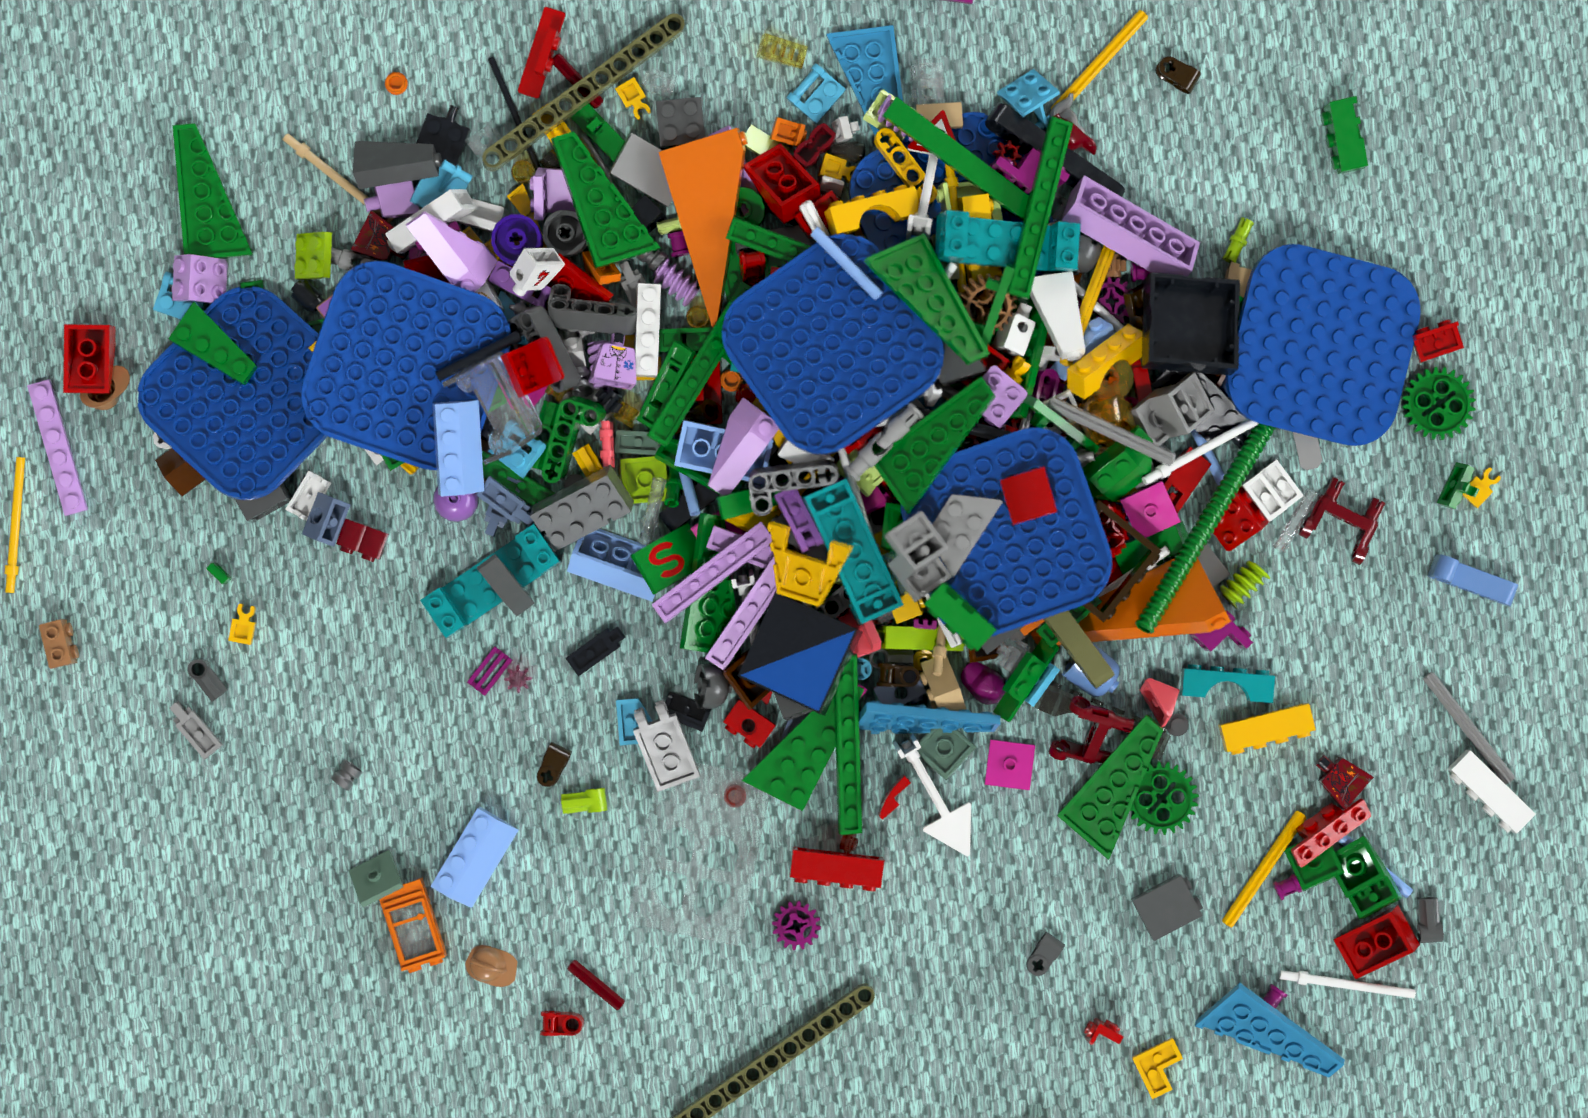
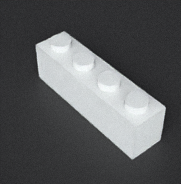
M638 283L636 286L637 319L634 338L636 377L656 378L658 376L661 284Z
M1465 750L1449 766L1448 770L1451 772L1449 777L1458 785L1462 783L1468 789L1466 791L1467 795L1474 801L1480 800L1484 804L1482 809L1491 817L1495 815L1500 820L1499 826L1507 833L1511 831L1517 834L1536 815L1471 750Z

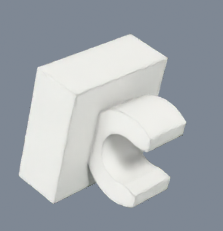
M848 116L839 117L831 122L833 131L836 133L837 144L849 141L853 138L852 134L860 130L858 121L849 123Z

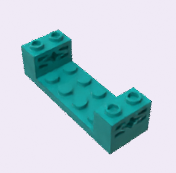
M946 210L937 215L935 253L940 262L1005 268L1006 263L1013 265L1023 223L969 217V212ZM1058 221L1047 226L1036 271L1065 273L1078 270L1080 224Z
M847 478L804 497L802 500L816 524L828 553L830 542L834 540L853 546L839 573V577L851 602L848 605L857 625L864 624L903 606L904 604Z
M535 524L517 534L515 539L444 587L437 588L420 600L445 638H450L503 602L477 569L480 564L494 554L512 572L523 588L561 563V560L553 552L543 537V533L539 531Z

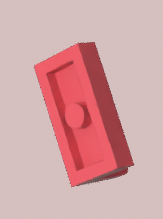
M852 612L839 617L838 621L863 632L854 650L857 658L881 649L882 641L872 620L857 625Z

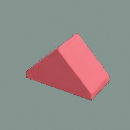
M1148 678L1140 688V692L1160 726L1164 727L1173 714L1180 690Z

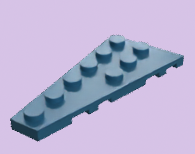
M893 25L826 34L864 115L882 89L903 101ZM869 123L875 136L879 129ZM882 135L881 143H888L890 137Z
M880 701L866 702L859 713V730H870L871 734H880V732L891 730L895 734L931 733V729H943V733H952V731L963 728L965 732H995L1000 725V715H993L992 712L971 713L970 710L966 709L950 711L945 707L930 709L924 705L910 707L904 706L902 703L882 704Z
M1241 983L1237 984L1195 1021V1027L1201 1029L1203 1027L1214 1030L1216 1035L1223 1036L1224 1034L1235 1038L1237 1043L1269 1055L1274 1053L1281 1056V1059L1287 1062L1292 1060L1303 1064V1068L1326 1077L1332 1076L1344 1066L1345 1059Z

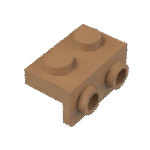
M60 619L40 624L39 630L49 668L53 669L76 664L79 652L77 646L72 644L71 636L74 633L71 623H67L66 619Z

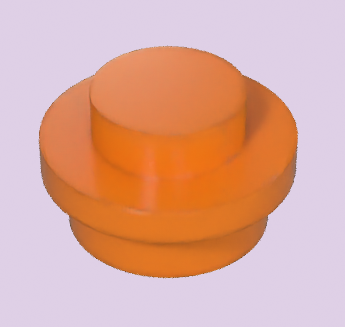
M393 72L386 77L385 87L389 93L400 95L406 91L408 81L402 73Z
M728 369L721 375V386L726 391L734 392L743 384V377L739 372L730 371L731 369Z

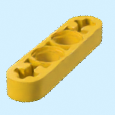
M889 128L880 129L874 137V143L902 182L907 185V188L917 186L922 180L924 182V171L897 135ZM882 135L890 137L888 143H881ZM894 144H896L897 147L893 148L890 151V153H888L887 150L890 148V146L892 147ZM894 152H901L904 155L905 160L903 163H896L893 160ZM907 171H916L918 180L915 182L909 181L906 175ZM934 185L932 186L929 204L937 197V190ZM919 186L916 192L920 202L922 189Z

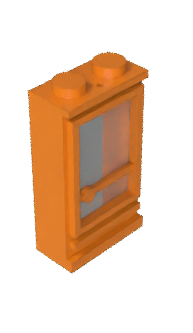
M423 878L404 883L403 888L379 899L401 971L408 970L409 973L421 970V965L430 963V966L443 962L442 958L447 956Z

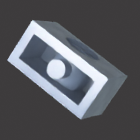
M318 492L302 534L334 547L351 504Z
M908 670L903 675L907 683H913L917 677L913 670ZM920 680L915 686L905 687L907 695L903 699L895 697L894 690L897 687L876 686L873 688L879 701L882 704L889 705L893 703L905 704L909 701L913 705L923 700L922 695L926 693Z

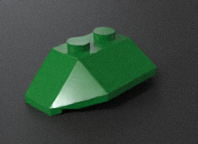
M1139 425L1129 431L1153 443L1151 437ZM1116 441L1097 456L1095 461H1091L1082 468L1092 498L1108 500L1109 502L1118 501L1140 484L1143 476L1151 473L1152 458Z

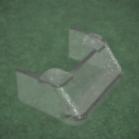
M498 352L481 360L442 383L446 387L457 382L458 387L465 393L475 392L494 429L489 435L488 441L489 447L494 453L483 461L485 465L514 453L542 432L541 420L528 395L518 398L501 358V355L505 354L503 352Z

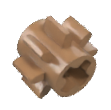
M1120 254L1114 255L1106 278H1121V272L1127 271L1126 260H1121Z

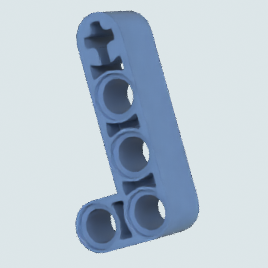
M1441 554L1435 555L1428 577L1432 579L1436 578L1443 583L1454 587L1458 586L1462 590L1476 595L1479 594L1481 597L1506 606L1512 605L1518 588V584L1459 563L1458 560Z

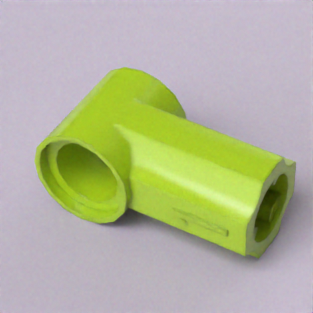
M605 788L561 794L563 814L587 811V813L607 811Z

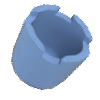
M1093 643L1111 667L1115 676L1095 689L1075 662L1073 664L1068 662L1062 675L1087 694L1099 697L1108 691L1112 693L1119 685L1117 678L1120 669L1118 663Z

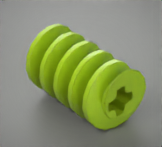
M1249 560L1246 562L1248 569L1240 567L1241 575L1233 574L1235 582L1228 579L1226 581L1228 588L1223 585L1220 586L1223 597L1237 610L1236 602L1244 604L1243 595L1251 598L1249 590L1257 592L1255 584L1264 585L1262 577L1270 579V576L1257 563Z

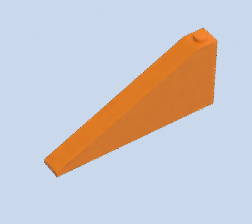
M739 128L727 130L659 152L712 327H714L721 315L732 241L726 239L733 217L736 218L746 152L745 145L748 144L745 132H740Z
M1197 558V561L1193 563V568L1189 569L1190 573L1182 581V586H1178L1179 591L1175 592L1176 596L1174 598H1171L1172 603L1168 604L1169 608L1167 610H1164L1165 614L1161 616V621L1157 622L1158 626L1154 628L1152 634L1141 631L1135 622L1140 620L1139 615L1143 614L1142 610L1144 608H1147V602H1150V597L1154 596L1153 592L1157 590V585L1161 584L1160 580L1168 572V567H1172L1171 562L1175 561L1174 559L1147 572L1140 583H1135L1130 589V596L1124 602L1121 601L1118 604L1116 613L1111 619H1106L1105 622H1102L1090 612L1078 624L1091 642L1207 633L1223 628L1231 620ZM1117 588L1098 597L1102 602L1096 608L1100 610ZM1035 630L1031 632V636L1038 645L1042 638Z

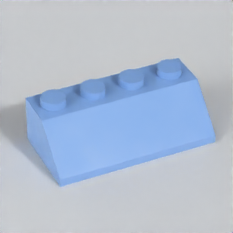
M479 400L432 403L438 494L440 496H455L483 492L484 479Z
M684 419L674 466L712 474L726 428ZM773 438L741 480L749 481V475L752 470L768 467ZM758 476L753 479V482L764 484L765 479Z
M598 529L577 540L567 572L653 602L656 595L652 594L630 556L647 545L602 529Z
M478 807L430 887L450 899L472 908L517 834L518 829L482 807Z

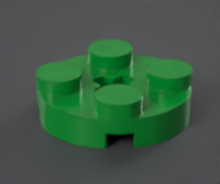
M740 187L737 208L742 207L744 203L749 212L745 213L744 217H742L741 212L736 211V218L760 227L766 215L764 199L755 190Z

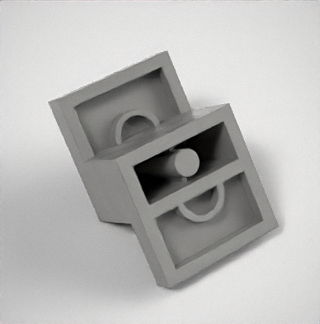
M1189 373L1175 385L1155 389L1129 412L1136 425H1139L1151 437L1154 444L1160 446L1171 437L1189 434L1212 415L1215 410L1196 373Z
M922 511L884 536L898 555L888 566L914 602L952 577L939 559L949 548Z

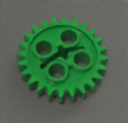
M1433 367L1431 374L1428 369L1423 370L1424 377L1420 373L1415 374L1417 381L1409 380L1408 382L1412 387L1404 388L1408 396H1403L1401 399L1407 401V404L1401 406V409H1407L1408 412L1403 415V418L1410 417L1411 420L1407 425H1416L1414 433L1422 430V438L1426 437L1428 433L1430 434V440H1434L1436 435H1438L1440 441L1444 440L1445 433L1449 439L1453 438V431L1460 434L1461 429L1459 426L1467 428L1468 424L1465 420L1473 419L1468 413L1476 410V408L1470 406V403L1475 402L1476 399L1469 398V395L1474 390L1466 389L1470 382L1462 383L1463 375L1454 377L1455 370H1451L1447 374L1446 367H1443L1439 373L1438 368ZM1438 382L1445 384L1446 390L1444 394L1437 392L1436 385ZM1452 391L1455 392V395L1441 403V407L1435 408L1427 415L1422 416V412L1436 404V400L1443 399ZM1420 395L1427 398V405L1425 407H1421L1418 404V397ZM1452 400L1456 401L1459 405L1457 412H1452L1449 408ZM1433 413L1438 414L1441 418L1438 426L1431 422Z
M1160 761L1157 762V767L1155 768L1149 763V770L1144 775L1130 811L1135 812L1131 819H1140L1137 824L1138 827L1143 823L1146 824V832L1150 827H1153L1155 835L1158 829H1162L1163 834L1166 835L1167 828H1170L1175 833L1176 825L1181 829L1184 828L1183 820L1188 823L1191 822L1188 814H1196L1191 807L1198 806V803L1193 801V798L1199 797V794L1192 793V790L1197 788V785L1189 784L1193 779L1192 776L1184 777L1186 769L1178 772V764L1172 769L1170 768L1169 761H1167L1165 767H1162ZM1157 776H1163L1167 779V784L1165 787L1158 788L1154 784V779ZM1175 782L1174 788L1166 795L1167 802L1161 801L1155 810L1149 814L1148 810L1158 799L1156 794L1162 795L1170 784ZM1175 791L1183 792L1184 800L1179 803L1174 802L1171 798L1172 793ZM1143 793L1150 794L1152 802L1148 805L1141 804L1139 801L1140 795ZM1160 808H1166L1170 815L1167 819L1161 820L1157 817L1156 812Z

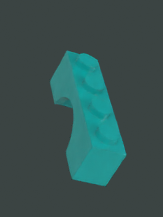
M1188 664V669L1182 668L1181 696L1205 698L1208 691L1214 685L1230 681L1241 687L1247 701L1273 703L1275 676L1269 675L1267 670H1256L1255 674H1248L1247 669L1233 668V672H1224V667L1210 666V670H1201L1202 665Z

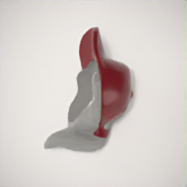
M1070 93L1066 99L1053 106L1050 111V117L1054 116L1073 123L1067 148L1072 151L1083 148L1092 155H1095L1097 151L1095 142L1085 134L1084 128L1078 124L1076 114L1070 109L1073 102V94Z

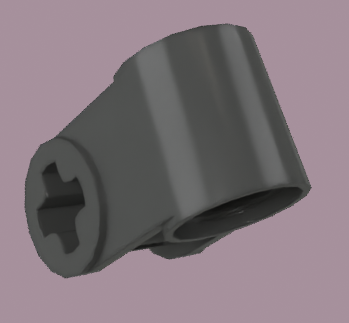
M1046 931L1026 962L1028 971L1035 976L1044 975L1053 961L1060 955L1065 944ZM1041 959L1042 969L1033 971L1034 966L1032 962L1034 960L1038 962Z

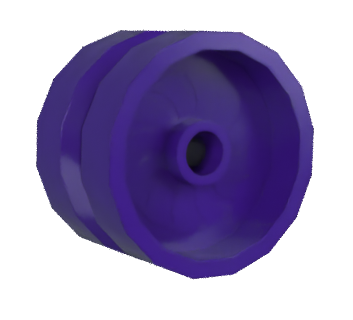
M511 214L503 217L495 224L491 233V244L497 256L504 263L513 267L524 248H543V236L539 227L531 218L522 214ZM516 238L522 239V241H519V245H515L514 240Z

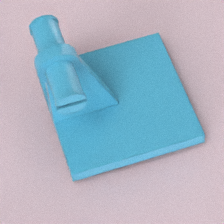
M1030 70L997 91V95L1022 117L1034 111L1038 119L1035 125L1044 131L1047 130L1050 115L1045 116L1043 104L1059 95L1060 92L1036 70Z
M444 160L439 167V176L420 179L409 201L423 208L450 189H466L473 175L463 171L461 166H455Z

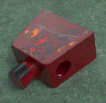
M370 211L351 248L354 252L386 262L390 261L392 255L404 260L409 251L396 253V251L389 247L387 243L388 238L385 233L394 227L372 211Z
M1323 755L1315 764L1324 772L1318 781L1337 805L1344 810L1347 809L1374 778L1342 757H1338L1333 763Z

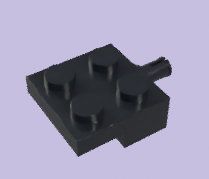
M450 105L446 117H437L427 113L416 143L433 144L436 153L441 154L442 162L446 160L456 166L459 163L462 152L465 150L471 130L454 121L459 108H454L453 105Z

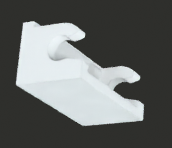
M308 471L285 510L307 521L317 493L325 494L331 482L312 471Z

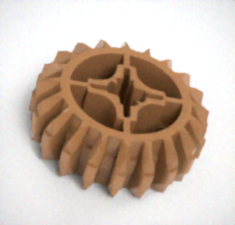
M989 273L985 275V278L978 274L977 281L969 278V286L962 284V288L965 290L964 293L957 292L972 322L985 324L996 292L985 288L987 278H992V275ZM995 275L992 279L999 281L1000 277ZM984 290V292L981 295H976L978 292ZM1006 293L995 328H998L1000 331H1003V323H1009L1007 318L1013 316L1011 309L1017 308V305L1013 302L1017 299L1016 296ZM971 303L976 306L975 319L972 318L970 313ZM980 303H982V304H984V303H985V304L990 303L991 305H988V306H987V305H984V306H982Z

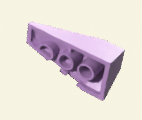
M425 211L406 224L413 236L452 285L475 292L483 286L498 262L496 257L483 243L475 242L468 238L465 233L457 232L448 227L447 223Z
M744 397L729 416L708 486L720 495L730 494L779 429L770 416Z

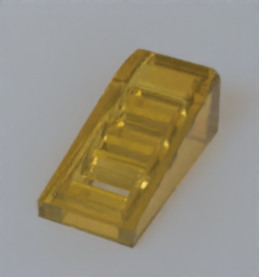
M765 33L761 37L756 57L802 69L808 47ZM768 42L772 43L769 53L766 52ZM777 44L781 45L778 56L775 55ZM786 47H789L788 57L784 58ZM797 49L799 50L796 61H793L794 51Z

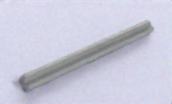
M1053 396L1048 402L1047 407L1054 412L1168 466H1171L1175 459V453Z
M1428 673L1423 678L1424 682L1501 781L1505 784L1510 783L1515 778L1512 772L1435 673Z

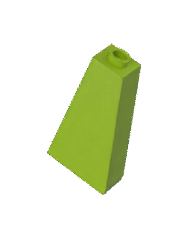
M874 625L882 641V649L933 650V647L936 646L938 627L932 630L915 628L913 626ZM946 639L945 648H947V651H964L965 645L963 643L952 648Z

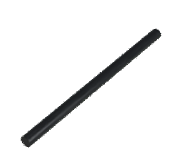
M494 57L488 59L517 127L522 121ZM524 129L522 133L525 137H528ZM530 146L526 150L536 171L541 166L533 147Z

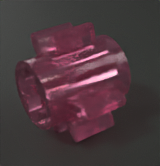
M517 665L516 671L507 669L510 676L504 678V680L510 682L509 690L516 687L517 693H520L522 686L526 689L530 688L526 684L528 680L533 679V677H528L526 674L529 668L522 671L520 670V665ZM517 672L520 673V676L524 677V681H521L520 685H517V681H513V677L517 676Z

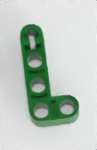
M571 396L560 403L542 468V477L546 482L556 483L567 475L580 424L592 427L603 421L606 416V410L603 405L579 396ZM569 402L574 404L576 408L575 413L569 410ZM589 410L596 412V420L590 417ZM563 424L568 425L570 429L569 434L563 431ZM557 445L564 449V455L558 453Z

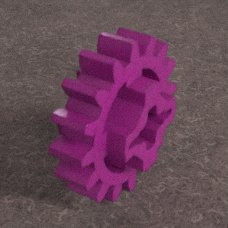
M1108 277L1106 283L1102 286V289L1105 288V295L1103 298L1097 299V302L1123 324V317L1129 318L1126 307L1121 314L1117 315L1118 307L1125 305L1124 297L1120 296L1115 291V288L1121 290L1123 294L1132 289H1126L1128 282L1121 285L1119 284L1120 278L1117 277L1115 282H1112L1111 277ZM1109 295L1112 296L1113 300L1117 301L1113 305V309L1109 303H1106V300L1110 297ZM1093 310V313H1092V314L1095 313V314L1097 315V316L1095 317V319H1096L1097 317H1100V316Z
M800 900L794 906L791 901H788V908L781 905L782 913L775 912L774 914L778 920L772 921V925L777 926L773 930V934L779 933L780 936L777 938V942L784 940L785 948L791 944L793 950L796 949L797 945H800L803 950L805 949L804 943L807 942L809 945H813L812 937L818 939L819 935L815 933V930H821V926L816 925V922L820 921V917L813 916L816 912L815 908L808 910L809 903H806L803 907ZM796 910L803 911L809 917L803 918L799 916ZM789 913L790 918L788 922L781 925L783 917ZM793 920L803 923L799 931L790 927L793 925ZM812 926L810 933L804 938L803 933L805 929ZM790 933L796 937V940L789 939L784 934Z

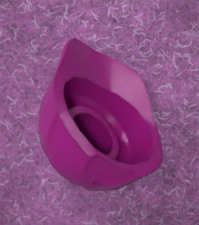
M979 662L969 663L962 670L961 681L963 685L982 704H996L1005 694L1002 688L1006 682L997 671Z

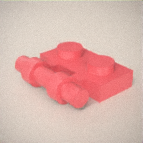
M601 421L599 430L600 441H602V450L600 451L601 464L603 463V467L611 465L612 468H615L614 424L610 421Z

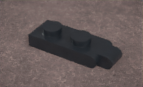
M618 626L612 631L607 628L565 659L579 677L621 647L619 642L626 637Z

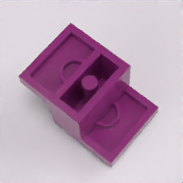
M1034 148L1019 160L1016 167L1010 159L1002 158L1001 156L989 166L1028 194L1032 190L1041 150ZM1062 167L1057 188L1064 184L1070 176L1064 167Z
M1227 610L1225 611L1231 622L1227 623L1223 628L1207 633L1189 634L1205 651L1209 652L1227 636L1240 648L1247 649L1253 643L1249 639L1252 635L1243 626H1237L1234 623L1236 619Z

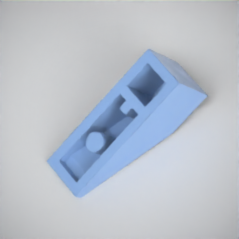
M1100 317L1088 323L1084 333L1085 355L1115 334L1112 324ZM1056 361L1050 369H1054L1062 380H1067V368L1069 367L1063 366L1060 361Z

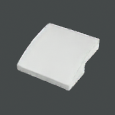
M1277 459L1242 485L1269 522L1304 496Z

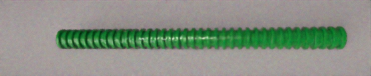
M1258 424L1254 426L1255 428L1251 430V434L1247 436L1244 445L1240 448L1241 451L1237 453L1238 457L1234 458V462L1227 469V474L1223 476L1224 480L1220 481V485L1216 488L1217 491L1209 499L1210 503L1206 504V508L1202 511L1203 514L1195 522L1196 526L1192 527L1193 532H1189V537L1185 539V543L1181 546L1182 549L1174 557L1175 561L1171 562L1172 567H1168V572L1160 580L1161 584H1158L1157 590L1153 592L1154 596H1151L1150 602H1147V608H1144L1142 610L1143 614L1139 615L1140 620H1136L1135 624L1141 631L1152 634L1154 628L1158 626L1157 622L1161 621V616L1165 614L1164 610H1167L1169 608L1168 604L1172 603L1171 598H1174L1176 596L1175 592L1179 591L1178 586H1182V581L1190 573L1189 569L1193 568V563L1197 561L1196 557L1200 556V551H1203L1207 540L1211 538L1210 534L1214 533V528L1218 526L1217 522L1221 521V517L1225 514L1224 511L1232 503L1231 499L1235 498V494L1239 491L1238 488L1246 480L1245 476L1249 475V471L1253 468L1252 465L1259 458V453H1262L1266 442L1270 440L1269 436H1272L1273 431L1276 430L1275 427Z

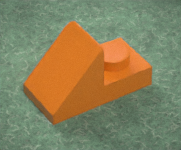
M590 251L582 252L586 274L597 281L599 285L619 282L621 280V273L614 263L595 269Z

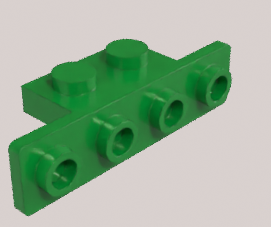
M1041 639L1032 653L1026 652L1002 688L1005 694L993 710L994 714L1000 715L1007 722L1012 720L1059 650L1057 644L1050 648Z

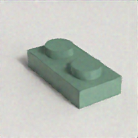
M616 430L615 453L655 455L661 445L647 437L648 432Z

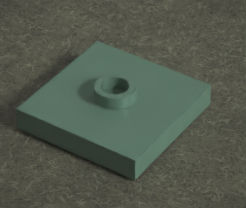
M931 729V733H927L919 741L921 748L917 751L930 767L947 780L977 747L959 730H954L952 733H943V729Z
M390 850L349 870L359 903L362 907L404 887Z

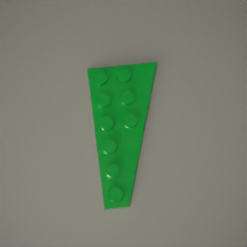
M195 123L172 125L184 255L193 254L219 259L253 256L198 126Z
M573 131L553 137L551 141L595 269L659 250L661 247L652 239L644 224L640 223L634 215L632 208L614 184H611L602 168L590 156L591 153Z
M925 233L867 257L863 261L967 365L981 360L990 354Z
M982 376L909 428L910 430L901 439L893 442L892 448L874 465L908 514H910L995 399L996 395ZM882 448L881 450H879V451L876 452L875 454L881 453L884 449Z
M700 513L691 574L720 553L706 546L714 525L726 529L725 520H722L721 516ZM729 576L685 609L680 649L708 653L736 612L734 590ZM738 650L734 657L741 655V650Z
M859 686L858 701L864 692V689ZM834 697L825 716L814 711L810 712L742 781L803 811L836 747Z
M1147 714L1057 815L1108 860L1111 857L1164 730Z

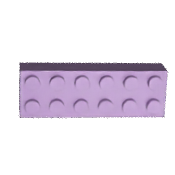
M1085 175L1071 191L1062 217L1063 222L1080 224V231L1095 239L1107 248L1114 250L1126 259L1140 265L1149 272L1188 277L1193 270L1200 242Z

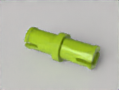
M1244 217L1240 218L1234 235H1231L1229 238L1230 244L1222 258L1228 263L1231 261L1237 262L1242 248L1247 245L1246 239L1254 225L1253 221L1247 218L1245 221Z

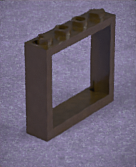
M1094 497L1093 501L1098 515L1102 511L1149 549L1100 610L1090 602L1082 605L1102 622H1105L1106 619L1109 620L1114 616L1118 604L1121 601L1124 602L1130 596V589L1134 584H1138L1143 580L1147 568L1150 565L1153 566L1159 560V554L1162 550Z

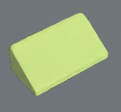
M753 125L745 133L748 142L745 148L758 156L780 144L778 141L771 140L768 134ZM782 144L785 147V149L789 151L790 148Z

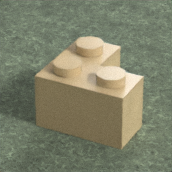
M947 655L943 659L941 676L933 675L934 658L921 662L923 672H920V678L924 686L927 684L929 686L926 692L931 708L945 707L950 711L966 709L960 687Z

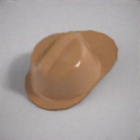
M113 366L110 394L80 393L82 403L99 410L113 408L130 382L128 370L123 366Z
M486 945L476 946L471 950L465 962L467 972L477 981L496 987H505L515 981L517 960L506 951Z

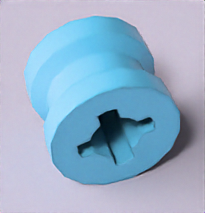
M857 658L858 680H865L872 671L870 662L865 658Z

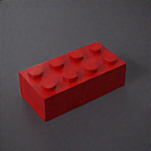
M793 847L790 877L794 878V882L808 883V880H816L817 885L830 886L831 882L839 883L841 888L853 889V885L862 886V890L876 891V888H881L884 858Z

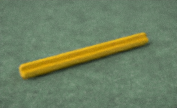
M1139 10L1052 105L1051 109L1058 102L1066 99L1070 93L1073 94V101L1145 23L1148 15L1144 11Z
M1105 245L1102 248L1079 308L1083 336L1115 255V251L1107 248ZM1061 358L1059 360L1066 367H1070L1074 362L1067 359L1062 360Z
M1300 811L1294 812L1223 917L1222 922L1231 928L1235 925L1297 833L1296 828L1306 820V816Z

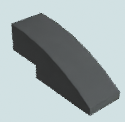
M496 554L477 567L482 576L516 617L535 604L528 592Z

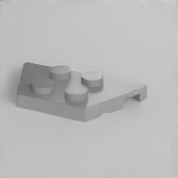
M951 495L932 526L949 548L940 557L953 577L961 568L1003 501Z

